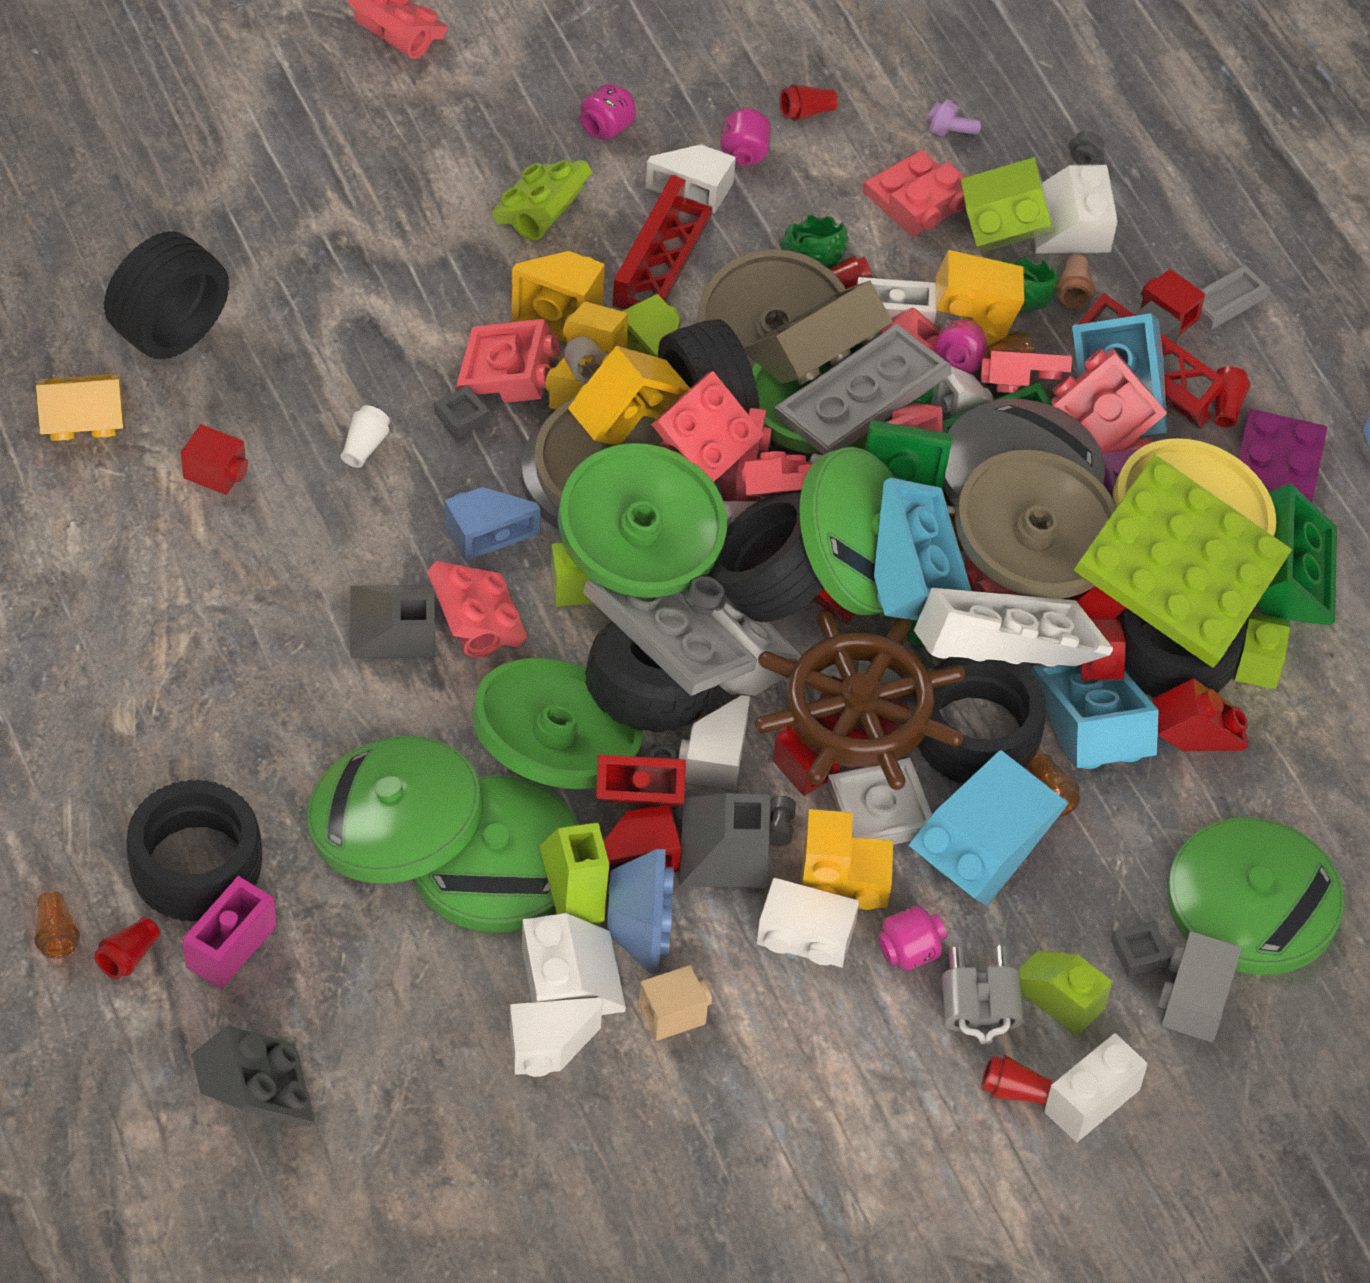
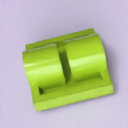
M562 160L555 164L546 165L535 163L527 167L522 172V178L517 184L501 196V202L491 214L498 225L512 224L515 230L524 238L538 241L583 191L584 182L593 172L586 160L573 162Z

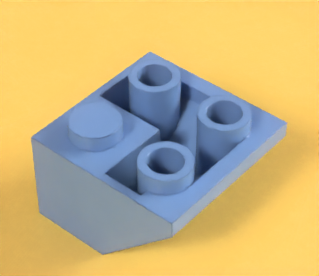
M665 849L653 850L610 871L607 930L610 931L611 937L649 973H658L660 956H669L674 868L665 867Z

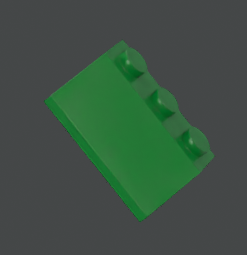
M1291 483L1268 492L1276 513L1274 537L1290 547L1292 551L1256 606L1266 615L1322 625L1335 623L1337 526Z

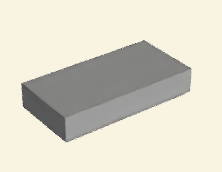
M1243 265L1201 289L1205 293L1200 320L1212 330L1268 298L1270 287L1246 265Z

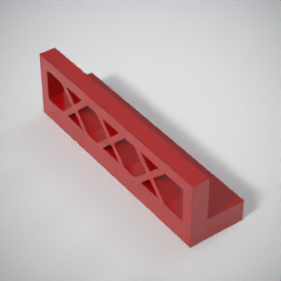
M674 175L670 176L614 278L613 306L624 310L642 302L634 299L635 295L647 290H652L654 295L658 294L665 302L669 297L709 222L713 210L711 206L684 198L686 179ZM683 211L699 218L697 221L682 225L678 215ZM680 237L684 246L668 251L664 241ZM666 263L670 272L653 277L649 270L650 267Z
M1103 293L1078 324L1095 322L1106 307L1116 313L1118 318L1136 315ZM1160 333L1163 355H1175L1179 358L1180 371L1164 373L1166 405L1202 429L1211 418L1207 409L1208 406L1228 383L1225 378ZM1185 363L1193 369L1185 370ZM1204 376L1213 384L1198 399L1188 392L1186 378ZM1181 379L1182 387L1173 380Z

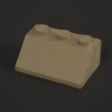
M869 280L830 296L744 347V351L780 383L785 384L797 379L798 383L802 385L821 374L819 366L826 362H829L831 366L840 363L852 354L849 350L851 347L860 343L861 347L865 346L882 334L881 329L893 322Z

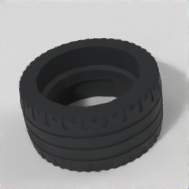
M175 231L158 233L135 247L123 259L117 270H115L106 289L104 314L117 333L136 349L154 359H170L192 348L210 331V328L218 320L227 301L230 284L228 273L212 254L193 239Z
M721 319L702 321L680 328L662 337L658 346V358L667 360L690 388L706 374L714 371L748 415L750 408L759 409L757 385L747 354L737 335L725 321Z
M796 491L774 493L752 504V506L740 513L727 527L721 553L717 562L710 570L712 578L724 587V594L738 610L756 622H772L785 618L806 606L824 589L810 564L805 550L800 526L801 493Z
M1128 608L1120 614L1119 619L1125 638L1124 671L1145 694H1149L1153 698L1193 678L1208 689H1213L1218 693L1228 684L1238 666L1245 641V623L1221 660L1212 668L1196 656H1180L1164 651L1152 643L1141 629L1148 622Z
M949 657L945 661L940 662L939 665L937 664L934 670L956 664L961 665L965 669V677L961 681L933 688V720L950 726L943 719L940 710L954 701L965 698L987 699L1003 706L1016 718L1020 728L1009 736L994 740L974 739L963 734V743L958 747L950 746L925 735L918 744V748L921 751V755L925 757V761L936 772L941 773L942 776L963 784L1000 750L1023 768H1028L1039 749L1046 719L1044 693H1042V688L1039 686V682L1036 681L1035 676L1028 669H1025L1022 664H1012L1002 660L986 659L985 661H975L970 658Z
M188 780L166 785L164 788L156 790L155 793H151L148 798L146 797L143 800V803L139 804L128 826L126 850L129 871L134 886L147 905H150L153 910H157L158 913H162L166 917H172L175 920L180 919V921L198 922L237 876L254 886L257 885L262 865L261 834L258 822L248 802L242 796H239L236 791H232L231 788H227L223 784L207 780ZM207 827L221 831L238 844L235 854L221 867L203 874H180L164 869L151 858L155 847L168 835L185 828Z

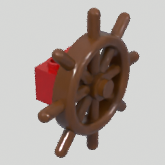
M822 610L817 614L816 621L824 640L805 651L797 662L769 651L762 652L758 657L761 667L785 676L789 680L786 709L757 717L754 721V728L759 733H766L791 726L804 745L818 754L807 774L808 780L812 784L822 783L834 762L853 767L880 765L889 786L894 790H900L905 785V777L897 759L910 753L917 747L925 735L953 747H958L963 743L964 736L961 731L933 720L932 713L934 706L933 688L961 681L965 677V669L961 665L956 664L928 672L921 660L902 645L904 638L911 628L910 619L897 617L886 637L871 633L841 634L832 613ZM853 660L869 661L871 663L865 673H858ZM836 664L842 679L833 675L829 677L820 672ZM887 668L902 678L879 684ZM808 686L822 692L818 701L806 704L805 692ZM913 694L915 710L913 712L910 710V707L891 699Z

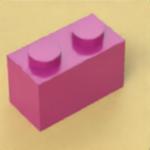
M237 876L183 937L186 968L222 990L277 927L274 897Z

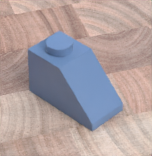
M480 487L469 492L458 493L452 498L444 500L445 528L462 557L467 561L539 535L540 507L536 502Z

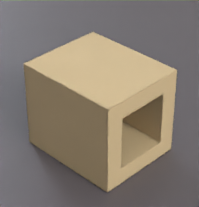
M691 965L640 981L639 1006L655 1041L706 1024L708 1005L712 1004L711 993L704 979H697Z

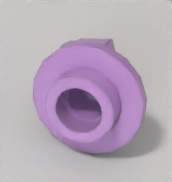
M949 99L945 100L943 104L937 102L927 117V122L931 124L929 131L941 137H944L949 130L977 135L980 132L981 123L979 120L956 117L959 107Z

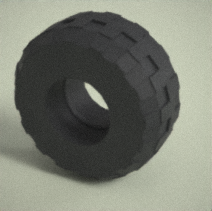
M614 622L606 625L602 631L598 632L594 639L586 666V686L597 706L604 713L606 712L614 721L639 731L664 732L665 730L673 731L688 725L703 713L710 699L713 687L690 696Z

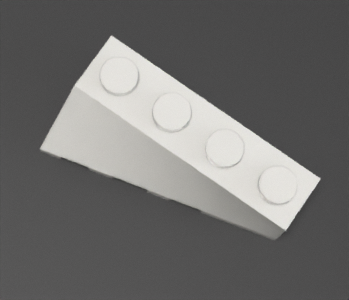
M931 588L914 629L926 650L931 655L942 659L963 657L975 661H985L986 659L1002 660L1012 664H1020L1022 662L1041 663L1048 667H1055L1057 665L1078 666L1109 656L1113 650V647L1077 601L1067 599Z

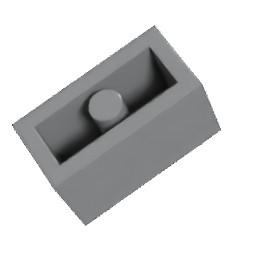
M1190 931L1186 947L1176 945L1169 971L1177 973L1175 983L1165 981L1158 1007L1166 1009L1161 1027L1213 1043L1242 947Z

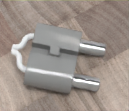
M1000 946L994 948L995 967H987V973H976V967H965L964 949L957 947L956 960V947H953L949 950L950 969L941 976L945 1026L950 1030L978 1037L980 1044H990L995 1035L1003 1034L1007 1030L1016 1029L1024 1022L1020 973L1017 969L1010 967L1009 949L1006 946H1002V961ZM978 1025H989V1032L986 1038L978 1030Z

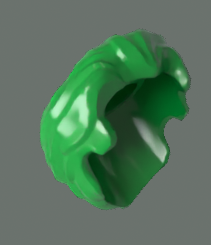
M810 214L807 215V218L802 223L790 224L785 231V236L780 239L779 245L781 250L806 255L827 268H831L839 262L845 251H847L849 237L844 222H841L838 226L834 218L830 216L817 219V217Z
M1026 257L1018 259L1015 263L1006 262L1007 259L1003 258L1001 262L1023 266L1024 303L1019 311L1031 313L1045 308L1052 302L1058 289L1056 269L1049 267L1045 259L1042 260L1041 264H1036Z

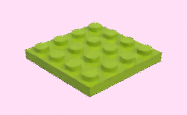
M1154 454L1073 571L1214 668L1225 654L1292 549Z

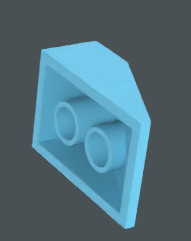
M1150 313L1072 325L1078 377L1087 370L1083 364L1093 353L1099 349H1103L1107 353L1113 348L1166 410L1164 358L1159 319ZM1166 415L1140 437L1167 434Z
M889 478L884 481L874 579L878 589V601L883 608L885 616L918 621L931 588L971 591L942 488L895 478Z
M1043 664L1032 666L1031 674L1035 676L1036 681L1039 682V686L1042 688V693H1044L1046 712L1060 748L1076 768L1094 769L1101 764L1118 761L1136 762L1143 757L1157 755L1158 709L1125 671L1124 680H1081L1078 666L1057 665L1055 667H1048Z
M1000 750L933 813L908 846L970 896L988 907L1069 803Z

